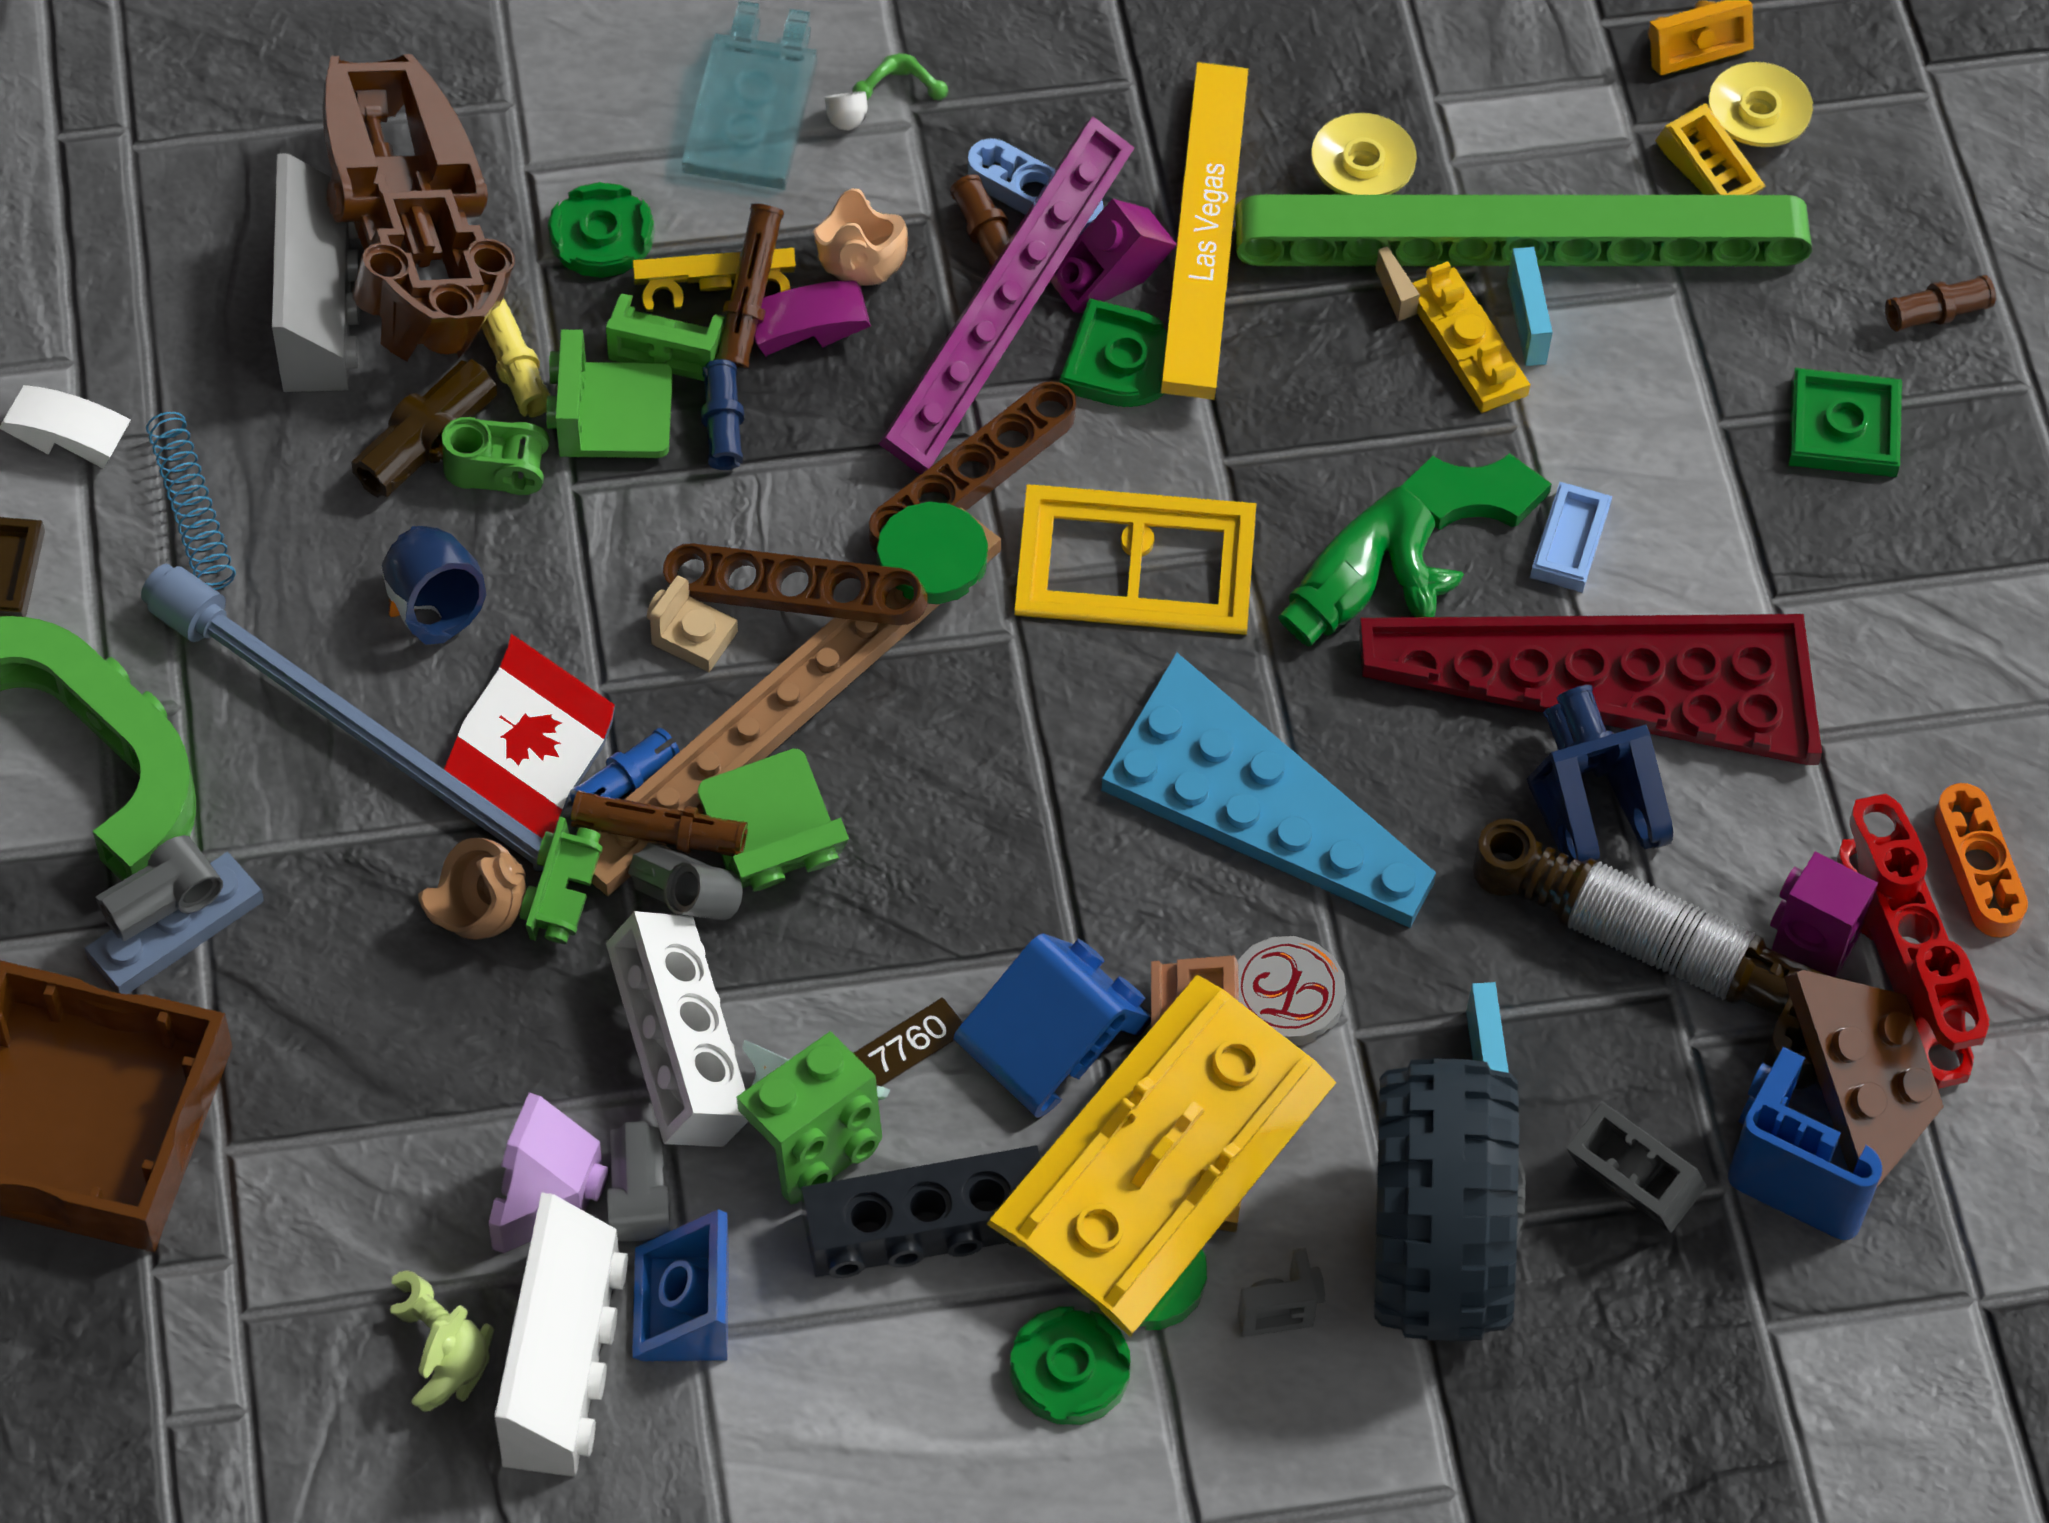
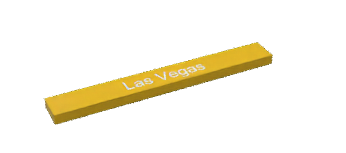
M1197 62L1161 393L1215 399L1248 68Z

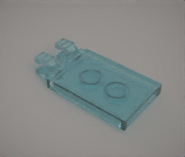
M739 1L732 24L731 36L715 33L682 159V169L685 174L786 190L818 62L817 50L808 48L811 36V27H808L810 12L790 9L783 32L782 43L757 40L761 21L758 19L760 5L758 3Z

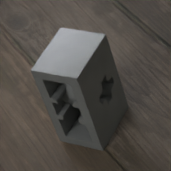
M1601 1101L1566 1147L1578 1167L1669 1233H1672L1707 1187L1698 1169L1603 1101Z

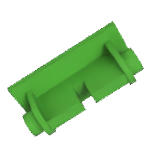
M563 817L559 818L555 833L548 831L545 833L537 858V865L544 866L538 887L529 885L520 911V919L527 921L526 928L530 940L536 941L539 928L546 929V939L559 944H567L569 935H576L587 896L584 893L567 889L569 880L588 886L591 885L597 862L603 846L599 844L600 833L587 828H579L577 835L569 834L566 818Z

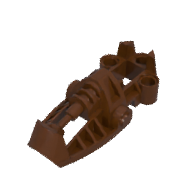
M403 54L395 59L370 63H352L340 60V56H331L324 83L322 108L324 137L332 169L331 181L327 186V205L337 223L354 222L358 237L365 250L352 291L353 300L363 311L372 315H379L382 318L380 344L406 362L418 344H423L429 350L439 354L457 353L459 359L467 351L491 311L501 305L515 264L514 254L509 247L495 239H486L480 225L468 224L467 218H477L482 215L488 199L487 184L484 182L485 178L482 176L472 145L449 101L429 73L412 54ZM403 104L415 156H394L392 145L385 142L381 123L387 122L388 117L396 116ZM443 259L449 279H419L415 264L418 263L419 267H429L431 260Z

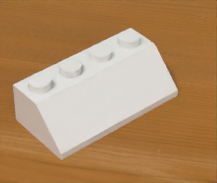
M541 1193L495 1420L503 1467L576 1477L580 1455L590 1456L593 1447L595 1419L587 1417L591 1399L601 1400L603 1395L606 1363L598 1361L602 1343L612 1344L614 1339L617 1308L609 1307L613 1288L623 1289L628 1254L619 1252L617 1230L558 1196L549 1193Z

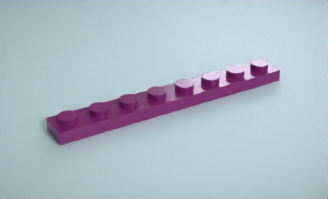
M1093 116L1081 128L878 443L920 475L929 469L937 459L1134 150L1132 145Z

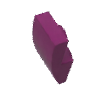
M857 281L826 282L802 286L764 297L761 308L766 313L763 323L757 324L755 338L758 347L767 356L812 336H815L821 346L824 347L869 328L871 324L861 286Z

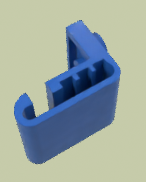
M1046 934L1036 936L969 1014L954 1035V1041L1035 1117L1046 1115L1062 1101L1054 1091L1069 1074L1073 1078L1080 1079L1120 1030L1140 1036L1151 1023V1015L1140 1006L1145 1000L1144 995L1120 976L1113 981L1099 968L1103 964L1104 959L1080 939H1077L1072 944Z
M1783 1047L1773 1067L1765 1063L1761 1064L1747 1095L1750 1097L1738 1121L1743 1124V1128L1728 1170V1180L1736 1190L1840 1240L1852 1239L1860 1231L1882 1174L1881 1160L1878 1154L1866 1145L1858 1159L1853 1174L1830 1163L1841 1133L1788 1108L1805 1057Z

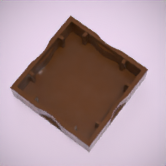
M0 960V1215L155 1253L233 1048L225 1013L146 994L135 995L110 992L94 987L78 978Z

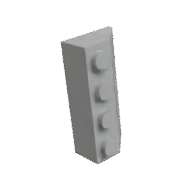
M288 153L277 154L272 330L283 392L349 390V369L359 367L357 336H350V325H359L360 308L353 300V294L350 292L351 282H355L360 266L359 249L351 250V240L359 239L354 222L337 223L330 213V208L327 205V186L331 181V177Z

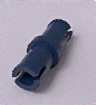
M713 360L707 362L706 367L702 368L706 404L701 408V421L707 428L708 464L717 470H732L740 466L739 463H743L740 425L745 418L743 405L738 402L737 366L729 360Z

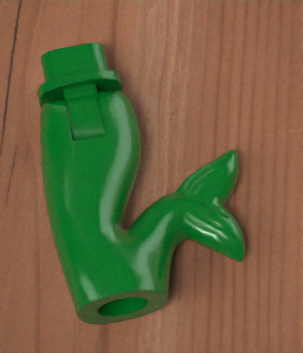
M1395 487L1359 514L1327 545L1307 571L1299 587L1290 593V604L1280 613L1278 619L1291 634L1309 647L1322 634L1331 635L1338 626L1344 625L1356 617L1370 601L1377 584L1385 551H1388L1390 554L1392 569L1397 581L1403 587L1404 598L1413 617H1435L1436 597L1454 590L1462 581L1464 573L1462 571L1426 566L1423 561V551L1435 528L1433 515L1409 490L1403 487Z

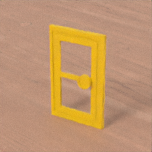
M1027 484L1014 616L1247 635L1257 503ZM1054 518L1128 525L1121 535L1122 549L1131 556L1127 597L1047 590ZM1148 526L1224 533L1218 604L1138 598L1141 559L1149 554L1154 546V534Z

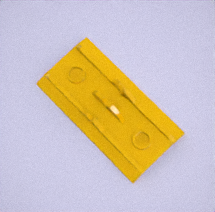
M1196 975L996 1211L987 1225L1018 1246H1023L1097 1304L1106 1316L1131 1337L1335 1086L1336 1081L1313 1058L1222 988Z

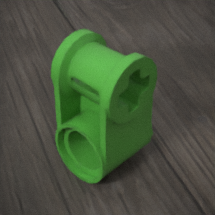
M460 417L445 426L442 433L444 475L454 486L464 489L478 488L506 491L516 495L536 493L543 485L544 476L540 470L542 454L549 447V435L543 428L527 422L507 423L479 420L472 417ZM522 438L526 440L525 446L520 445V440ZM519 472L524 473L522 479L518 478Z

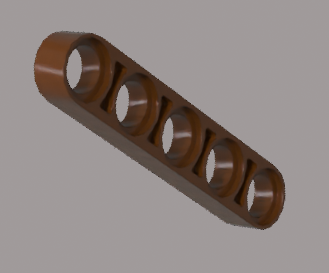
M1053 381L1043 382L1035 386L878 507L871 515L869 521V541L874 552L877 554L880 536L879 529L893 515L907 506L920 504L918 500L922 495L928 492H939L947 497L949 500L947 504L963 508L967 511L1067 433L1074 424L1076 413V399L1071 389L1062 383ZM1045 401H1056L1062 404L1066 411L1058 417L1051 418L1040 414L1036 408ZM1006 431H1017L1022 433L1027 438V441L1020 447L1010 448L1002 445L997 438ZM976 461L984 464L988 472L980 478H968L962 475L958 468L966 462Z
M694 543L682 544L674 548L667 555L663 563V574L668 584L671 585L676 576H678L680 567L685 562L695 559L703 561L704 571L697 581L689 583V597L704 602L890 625H908L917 621L924 614L928 603V595L919 579L911 571L902 568ZM742 566L754 567L756 569V577L749 587L743 590L730 588L729 579L737 568ZM794 572H803L808 575L807 587L801 594L796 596L782 594L781 585L788 575ZM854 578L861 582V590L854 600L848 603H840L834 600V590L841 581ZM909 585L914 588L913 599L906 607L902 609L887 607L886 598L894 587Z

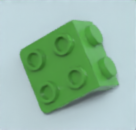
M561 329L560 351H550L549 358L550 384H558L557 396H547L546 408L547 428L557 429L559 456L662 458L666 456L670 445L673 380L671 367L664 363L586 362L583 330Z
M790 749L705 779L699 784L697 789V795L705 815L748 822V834L744 852L733 857L721 855L725 868L732 870L738 875L742 883V889L752 886L753 891H759L772 887L786 879L785 873L804 866L807 872L827 867L839 860L838 854L842 853L849 840L842 819L830 820L804 752L799 749Z
M831 1031L736 1097L738 1111L775 1148L782 1196L790 1204H796L801 1201V1187L830 1182L833 1177L851 1164L867 1160L875 1152L882 1139L876 1076Z

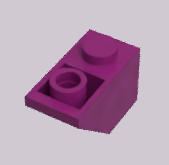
M1112 198L1074 242L1050 282L1073 312L1082 313L1086 309L1089 298L1105 302L1144 283L1177 244L1149 208Z

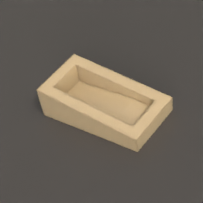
M1388 246L1379 249L1376 271L1399 322L1417 314L1420 294Z

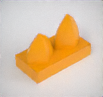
M1700 0L1697 1L1693 10L1668 17H1658L1654 21H1650L1648 37L1651 41L1652 68L1661 76L1754 49L1752 3L1749 0H1724L1717 3Z

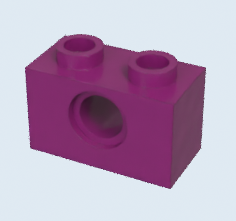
M1815 851L1804 870L1794 866L1783 884L1779 894V898L1782 900L1770 922V926L1777 930L1772 950L1836 978L1858 942L1878 883Z

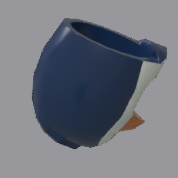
M412 526L410 530L398 536L397 541L392 544L382 561V575L389 596V616L397 617L400 615L411 633L425 645L445 643L469 626L482 609L487 594L479 564L458 540L446 531L428 526ZM432 609L439 614L441 620L431 625L422 624L417 621L414 610Z

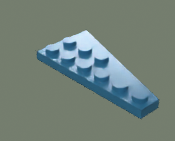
M1177 652L1102 778L1101 791L1411 928L1434 885L1436 872Z

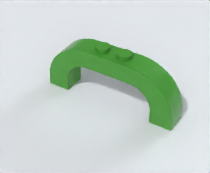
M0 617V691L11 688H33L56 697L140 777L138 787L129 802L93 830L100 861L123 881L147 867L151 854L164 842L177 836L185 835L190 837L196 815V794L185 746L178 732L167 719V713L160 701L149 691L141 694L130 684L131 681L127 672L114 658L108 657L106 660L103 659L79 636L56 624L29 617Z

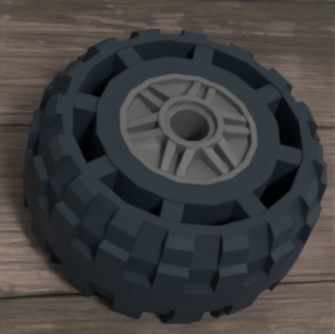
M1462 1059L1410 1060L1408 1067L1387 1070L1380 1076L1374 1319L1383 1327L1402 1330L1404 1338L1443 1341L1482 1340L1485 1332L1505 1330L1513 1323L1517 1245L1522 1232H1524L1525 1171L1519 1158L1518 1081L1511 1073L1491 1070L1488 1062Z

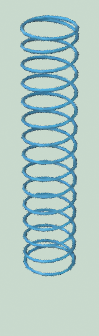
M177 412L160 413L147 423L146 432L149 434V441L153 445V453L156 455V462L160 467V475L164 479L163 484L167 489V497L171 501V509L175 513V521L179 524L178 531L182 535V544L186 547V555L190 558L189 564L193 569V575L196 576L195 572L200 573L197 576L198 578L202 574L217 573L225 568L232 570V575L226 580L206 583L208 585H218L230 580L220 587L213 588L215 590L221 589L234 580L236 572L232 566H229L231 557L225 554L228 548L226 544L222 543L224 535L218 531L220 523L214 520L216 511L211 508L212 500L207 497L209 489L203 486L205 477L200 475L201 466L196 463L198 456L192 452L194 444L188 441L191 436L190 432L185 430L187 426L185 417ZM177 414L181 417L162 420L149 432L150 422L161 415ZM176 419L183 422L179 429L166 431L160 436L152 434L153 430L163 422ZM183 431L188 434L187 440H176L164 447L156 445L160 438H171ZM151 436L156 437L157 439L153 442ZM183 442L180 445L168 447L169 445H172L174 443ZM187 442L191 444L190 451H181L172 454L168 458L159 456L164 449H175ZM155 447L161 449L158 454L155 451ZM183 453H187V454L184 455V456H181V457H178V458H172L173 456H176V455H179V454H183ZM189 454L195 456L194 462L182 463L172 469L163 467L167 460H180ZM158 458L163 459L165 461L162 464H160ZM191 464L190 466L185 467L183 469L174 470L177 467ZM193 465L199 467L197 474H186L175 481L167 479L170 472L184 471ZM162 469L169 472L164 476ZM193 476L192 478H189L187 480L179 481L182 478ZM197 476H200L203 481L201 485H191L179 492L170 490L174 483L188 482ZM166 481L172 482L169 488L166 485ZM197 487L196 489H193L191 491L183 492L184 490H187L189 488ZM201 487L206 490L205 496L193 497L183 503L174 501L178 494L192 493ZM169 492H172L176 495L173 498H171ZM201 498V499L198 500V501H195V502H192V503H187V502H189V501H191V500ZM204 499L210 501L208 508H198L187 514L178 513L182 505H194ZM173 503L180 506L175 510ZM199 510H204V511H202V512H200V513H197V514H191V513L196 512V511H199ZM208 510H211L214 514L212 519H203L190 526L181 524L185 517L198 516ZM177 514L184 516L180 522L177 519ZM208 521L207 523H204L202 525L194 526L198 523ZM212 521L217 523L216 530L205 531L195 537L185 535L190 528L203 527ZM180 526L186 527L187 529L184 532H182ZM211 533V534H209V535H206V536H203V537H199V536H201V535H203V534ZM215 533L221 535L219 542H210L198 549L189 547L194 539H205ZM184 537L191 539L188 544L185 543ZM215 544L214 546H211V547H208V548H203V547H206V546H208V545ZM219 544L225 547L223 553L212 554L202 560L193 558L197 551L210 550ZM188 548L195 550L191 556L188 553ZM214 556H218V557H216V558L206 560V559H208V558H211V557H214ZM222 556H226L229 559L227 565H215L203 571L197 570V567L202 562H211ZM192 560L199 563L195 567H193ZM223 567L216 571L206 572L207 570L212 568Z

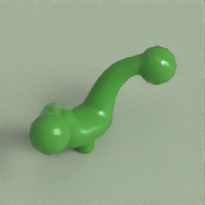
M902 53L885 57L866 80L855 83L852 90L853 92L865 91L868 100L872 96L873 88L885 76L889 74L899 76L912 74L924 83L928 88L929 96L933 100H943L948 94V86L943 81L935 80L917 62L915 57Z

